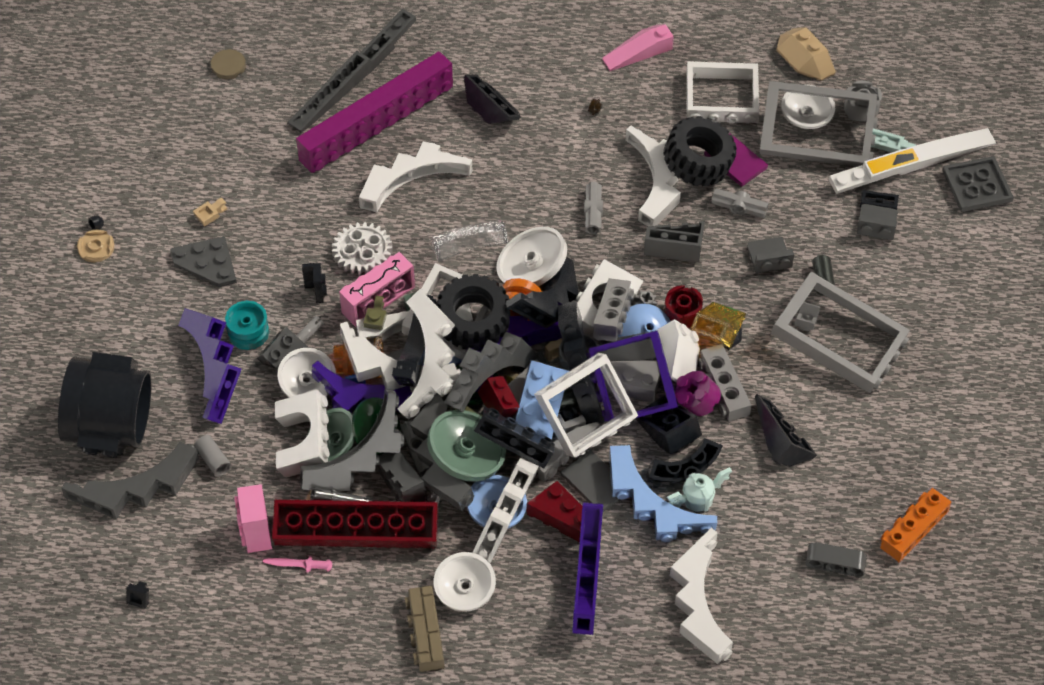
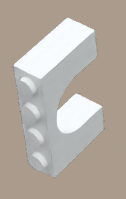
M603 260L601 265L597 264L592 272L593 278L587 279L583 287L585 291H580L575 300L582 316L583 333L593 337V323L598 311L593 304L592 296L605 291L608 279L631 281L634 297L639 292L643 280L606 260Z
M317 389L275 402V419L283 427L302 422H311L310 432L303 442L297 446L276 452V469L284 477L300 474V466L328 462V457L330 456L327 446V440H329L327 431L328 416L326 414L328 401Z

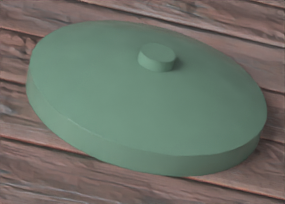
M452 410L438 416L429 429L427 445L433 460L446 473L461 480L474 482L492 477L498 472L504 462L506 448L474 432L475 422L479 414L466 410L464 412Z

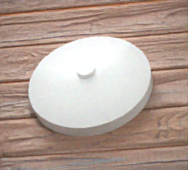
M536 227L520 233L503 248L498 257L496 269L499 278L503 283L510 279L520 278L529 280L537 286L544 284L562 267L567 256L566 241L557 230L550 227Z

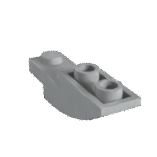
M597 422L587 424L566 434L573 445L598 429L600 424ZM558 439L554 442V453L544 469L538 468V479L543 482L548 478H553L557 468L561 464L565 465L569 457H571L566 455Z

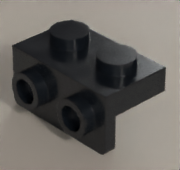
M321 263L302 264L305 289L314 288L316 303H324V296H327L325 273L322 274Z

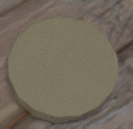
M222 50L217 52L211 59L212 72L221 79H234L240 73L242 74L246 68L245 57L237 50Z

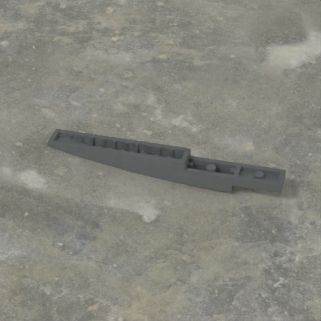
M402 8L361 52L356 51L288 121V124L302 133L316 122L395 49L396 41L417 21L416 16Z

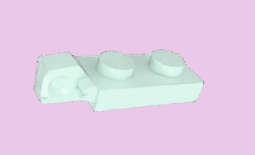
M873 129L872 135H876L874 146L871 145L873 148L892 153L916 146V144L905 140L903 136Z

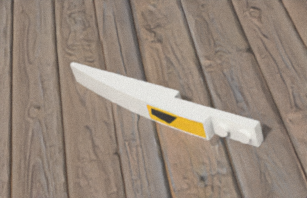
M988 128L959 134L864 161L861 166L830 175L829 181L835 193L839 194L896 174L901 176L995 145L996 142Z

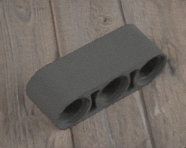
M813 542L808 545L805 564L809 568L814 567V569L862 577L865 574L867 554L859 550Z

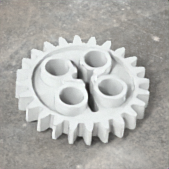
M357 222L356 227L350 224L349 230L343 228V233H337L338 238H334V243L332 244V254L335 263L338 262L339 268L344 266V271L346 272L350 269L351 274L358 271L359 276L362 272L366 274L373 267L385 262L393 253L390 235H386V230L381 231L380 226L374 228L373 223L367 226L366 222H364L363 226H360Z

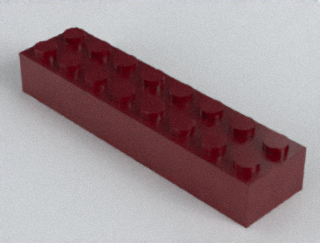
M274 499L272 540L275 546L437 548V502Z

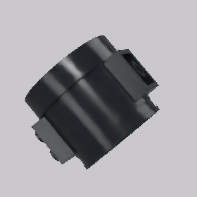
M92 352L91 359L72 357L66 368L59 399L58 434L60 440L77 443V447L82 449V452L87 455L97 456L98 453H102V455L108 458H117V455L123 456L124 447L127 445L139 447L144 438L150 411L152 392L150 371L138 370V362L132 357Z

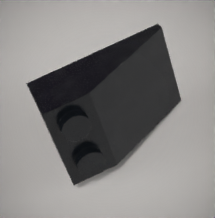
M663 396L643 409L668 403L667 397ZM680 405L676 408L635 418L656 444L669 454L679 451L682 447L702 436L697 416Z

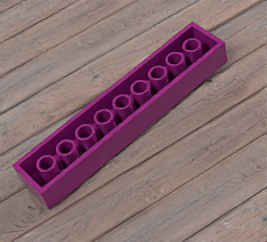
M438 51L298 136L296 143L299 161L311 173L319 171L326 164L336 161L339 156L350 152L357 145L365 143L368 138L378 135L386 127L394 125L402 117H407L415 109H420L428 101L434 100L441 93L449 91L453 87L452 63Z

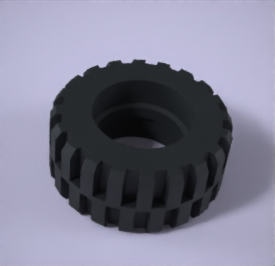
M701 116L696 118L688 117L686 120H680L672 128L663 150L666 165L669 164V170L674 172L678 179H683V182L687 184L688 182L692 183L693 186L702 185V187L709 186V184L714 185L722 181L728 174L736 157V143L733 136L728 134L729 131L725 127L723 128L719 122L715 123L712 119H703ZM689 146L700 147L707 151L711 157L698 155Z
M468 274L462 275L460 279L458 277L452 279L451 284L447 283L438 295L436 306L455 326L444 338L447 341L452 340V345L456 347L460 345L465 350H468V348L479 350V347L485 346L487 340L494 343L499 342L500 337L505 335L506 329L509 328L510 309L507 308L506 303L509 300V296L506 294L504 287H499V282L494 279L491 281L488 276L479 277V274H473V276H468ZM467 303H480L491 311L489 316L480 321L464 320L455 312L459 307Z

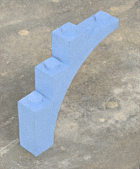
M630 445L610 446L609 463L612 497H617L621 500L632 497L634 519L641 521L654 519L656 540L671 542L676 539L677 532L682 534H690L696 531L706 533L711 528L716 531L717 515L688 512L669 504L656 495L638 473L631 455Z

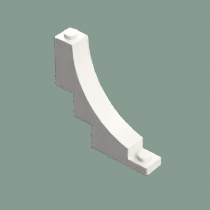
M348 322L340 323V334L358 382L381 375L386 389L395 390L405 387L399 385L392 376L397 360L375 348L364 335L356 337L354 329L349 328ZM454 363L442 367L456 382L461 373L460 369H456ZM410 387L412 393L416 387Z
M523 457L520 458L482 531L473 553L482 556L491 563L540 466Z
M711 528L671 566L670 577L684 587L675 598V605L689 616L681 624L680 634L718 664L722 659L726 661L731 656L733 641L716 624L708 609L705 598L704 578L711 563L712 550L717 545V532Z

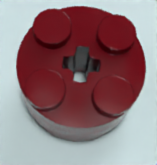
M679 285L670 289L664 304V313L669 317L670 321L676 320L684 324L688 329L700 322L703 308L701 293L693 287L691 289L686 288L685 285Z

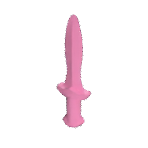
M311 555L305 560L289 558H268L263 560L264 563L275 566L302 567L306 569L307 573L311 571V568L325 569L327 571H330L332 568L330 559L327 561L312 560Z

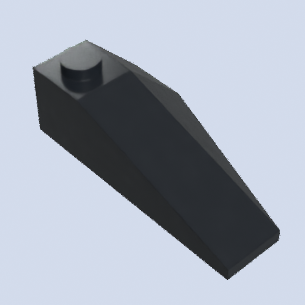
M756 394L755 401L767 448L772 454V460L778 465L783 464L791 467L815 458L817 454L805 438L800 439L793 433L796 431V428L783 420L784 415L769 399Z

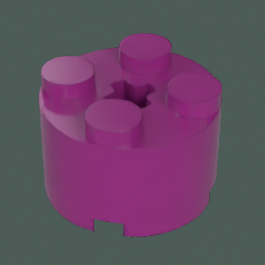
M692 371L677 379L675 389L677 402L696 416L707 415L714 410L715 404L719 403L721 398L719 386L702 371Z

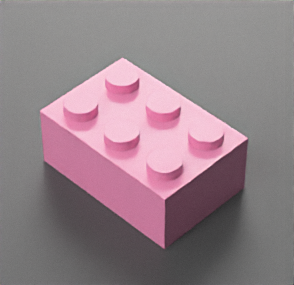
M262 484L237 488L238 496H235L234 499L242 546L247 547L248 553L271 550L272 545Z

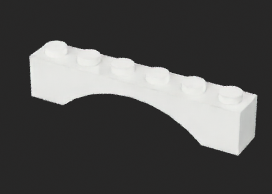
M469 303L462 305L455 312L460 318L473 321ZM409 311L387 315L383 330L364 328L363 322L365 318L356 320L358 336L364 335L373 346H379L393 334L402 331V323Z

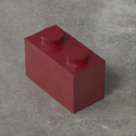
M503 376L486 379L477 392L485 407L496 409L500 415L506 418H513L520 408Z

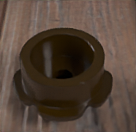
M593 98L591 100L588 112L592 113V115L595 113L599 114L602 108L600 99L596 100Z

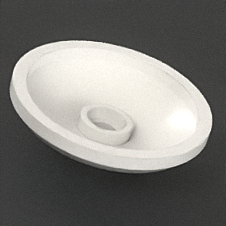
M786 92L782 99L781 110L784 117L791 124L803 129H816L825 126L831 121L835 112V103L833 98Z
M300 348L290 352L283 358L278 368V383L281 390L289 398L316 389L327 397L329 394L326 392L325 386L321 382L315 381L311 371L312 365L319 361L328 370L336 374L332 360L325 353L314 348ZM308 378L310 381L306 383L303 379Z
M461 552L447 557L438 566L434 575V589L438 599L445 606L456 611L467 612L482 607L489 601L495 590L496 578L492 566L485 558L475 553ZM463 585H468L469 588H468V589H463L462 586H463Z

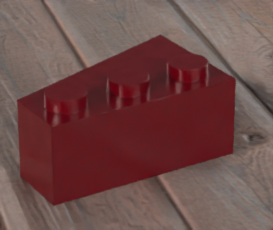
M558 481L527 502L528 516L535 517L542 521L543 524L550 525L558 529L560 533L580 542L582 505Z

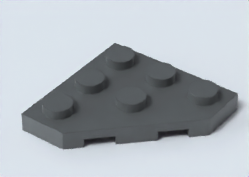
M225 236L170 248L174 267L184 269L190 272L191 275L212 282L217 287L237 283Z

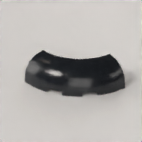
M704 438L698 444L695 452L685 460L667 462L654 459L649 464L646 477L660 482H679L686 480L692 473L701 474L716 460L723 445Z

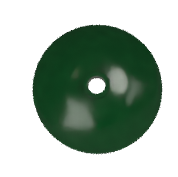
M377 397L368 398L356 407L352 417V431L357 444L372 429L380 413L383 399ZM397 415L398 423L394 429H398L401 432L400 421ZM376 452V454H379V455L385 453V452Z

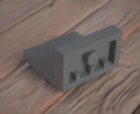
M286 327L278 332L256 359L261 363L268 361L278 370L281 361L287 354L296 349L309 347Z

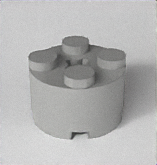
M856 81L847 88L848 91L877 94V100L881 104L882 92L880 88L874 87L873 83L869 81ZM845 99L844 111L850 120L866 122L869 102ZM875 111V117L878 115L879 111Z

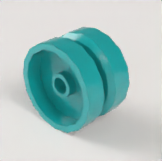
M241 301L232 305L226 312L225 322H227L228 338L232 345L239 349L252 350L266 342L270 332L266 310L261 304L255 301Z

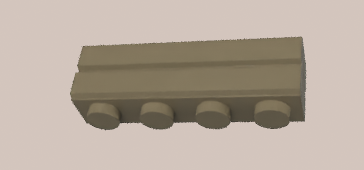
M433 586L411 588L408 590V597H405L406 610L410 609L411 615H408L407 618L409 628H413L414 634H410L412 647L416 646L417 651L413 653L414 665H419L420 672L444 669V656Z

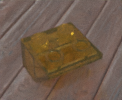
M712 302L697 313L690 330L695 331L700 338L731 348L746 313Z

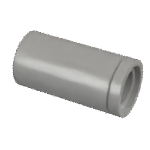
M204 435L195 442L194 447L216 477L222 476L231 469V463L210 435Z

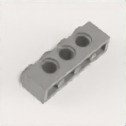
M608 279L593 323V339L615 342L618 335H622L623 323L626 322L627 312L630 310V300H633L634 297L631 281Z
M723 344L701 350L698 364L700 369H704L706 375L720 388L719 408L721 414L725 415L728 421L749 416L752 405Z

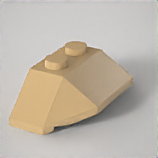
M806 27L793 28L780 35L777 52L797 73L817 78L819 81L836 74L828 50Z

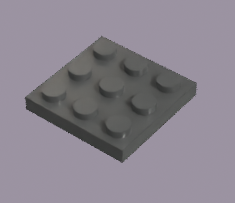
M995 156L945 165L942 168V172L961 212L1013 202L1014 196Z

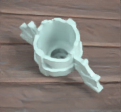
M729 467L719 472L714 480L700 473L690 474L684 483L683 495L676 492L668 496V503L676 505L678 508L685 503L688 509L695 512L708 511L713 503L716 492L715 488H721V484L729 479V474L732 472L731 468Z

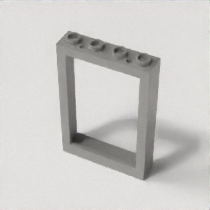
M769 81L759 154L856 167L863 165L864 161L873 159V152H870L871 145L874 146L876 135H872L873 128L877 127L878 118L875 117V111H879L880 101L877 100V94ZM779 91L869 102L862 155L772 144Z
M810 272L774 324L770 334L861 389L871 393L873 388L878 389L883 381L880 378L882 374L887 375L892 367L889 364L891 360L895 362L901 352L898 349L900 347L904 348L909 341L907 335L910 330L815 273ZM813 289L895 337V340L872 375L789 325Z

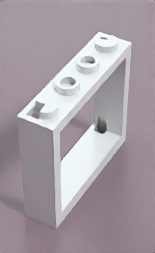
M687 61V118L690 116L694 118L701 116L703 119L710 118L715 123H758V64ZM693 78L752 80L753 108L693 106Z
M435 263L421 290L426 295H431L440 278L451 282L456 277L458 279L462 278V274ZM483 305L475 321L485 319L489 316L490 310ZM412 309L409 310L402 323V333L407 336L414 313ZM443 337L442 340L456 354L455 357L463 360L468 350L462 349L460 345L458 347L452 345V341H447Z
M596 354L534 393L566 455L575 458L585 454V450L589 447L599 445L606 436L610 437L618 432L617 429L630 425V422L638 416L606 354ZM600 368L623 412L572 445L548 400Z

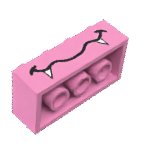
M398 252L394 256H390L382 264L373 267L365 275L358 277L350 285L344 286L339 291L342 314L357 327L356 320L365 318L367 309L374 308L376 296L384 297L385 308L415 288L414 266Z

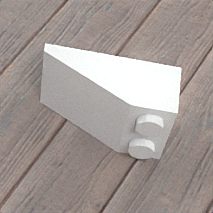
M676 320L657 329L671 380L677 382L680 376L696 371L700 352L697 333Z

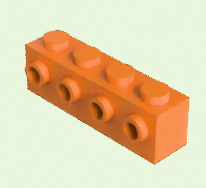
M933 487L928 493H922L918 503L915 506L912 504L907 509L906 515L903 518L899 517L895 521L892 530L884 532L881 537L882 543L880 548L900 563L949 512L952 502Z

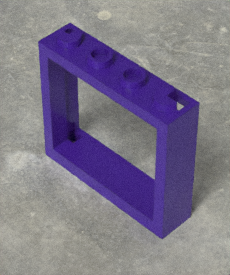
M658 330L589 348V353H587V357L590 359L597 352L651 338L668 403L637 410L638 416L636 418L678 407ZM598 368L592 372L594 384L598 383L599 391L596 392L599 403L603 402L604 410H602L604 421L609 422L616 416L613 414L603 373Z

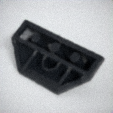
M477 74L464 76L467 103L474 112L483 118L484 122L496 124L520 120L519 111L495 88L483 81Z

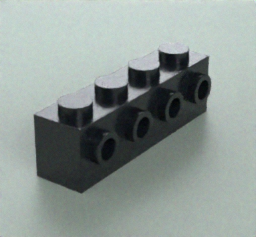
M484 407L475 422L474 432L543 469L554 453L555 443L546 436L541 437L530 427H523L513 418H506L500 415L499 411L494 408Z

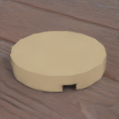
M104 230L88 231L83 237L81 236L78 239L77 243L78 254L88 262H100L109 258L115 248L113 237Z

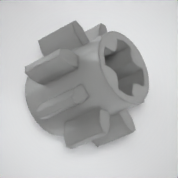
M640 290L639 294L635 295L633 299L636 302L635 305L650 304L657 306V302H655L656 295H653L650 290L644 292Z

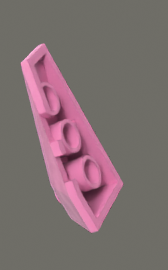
M666 24L654 25L639 31L604 56L602 60L609 71H613L672 50L674 36Z

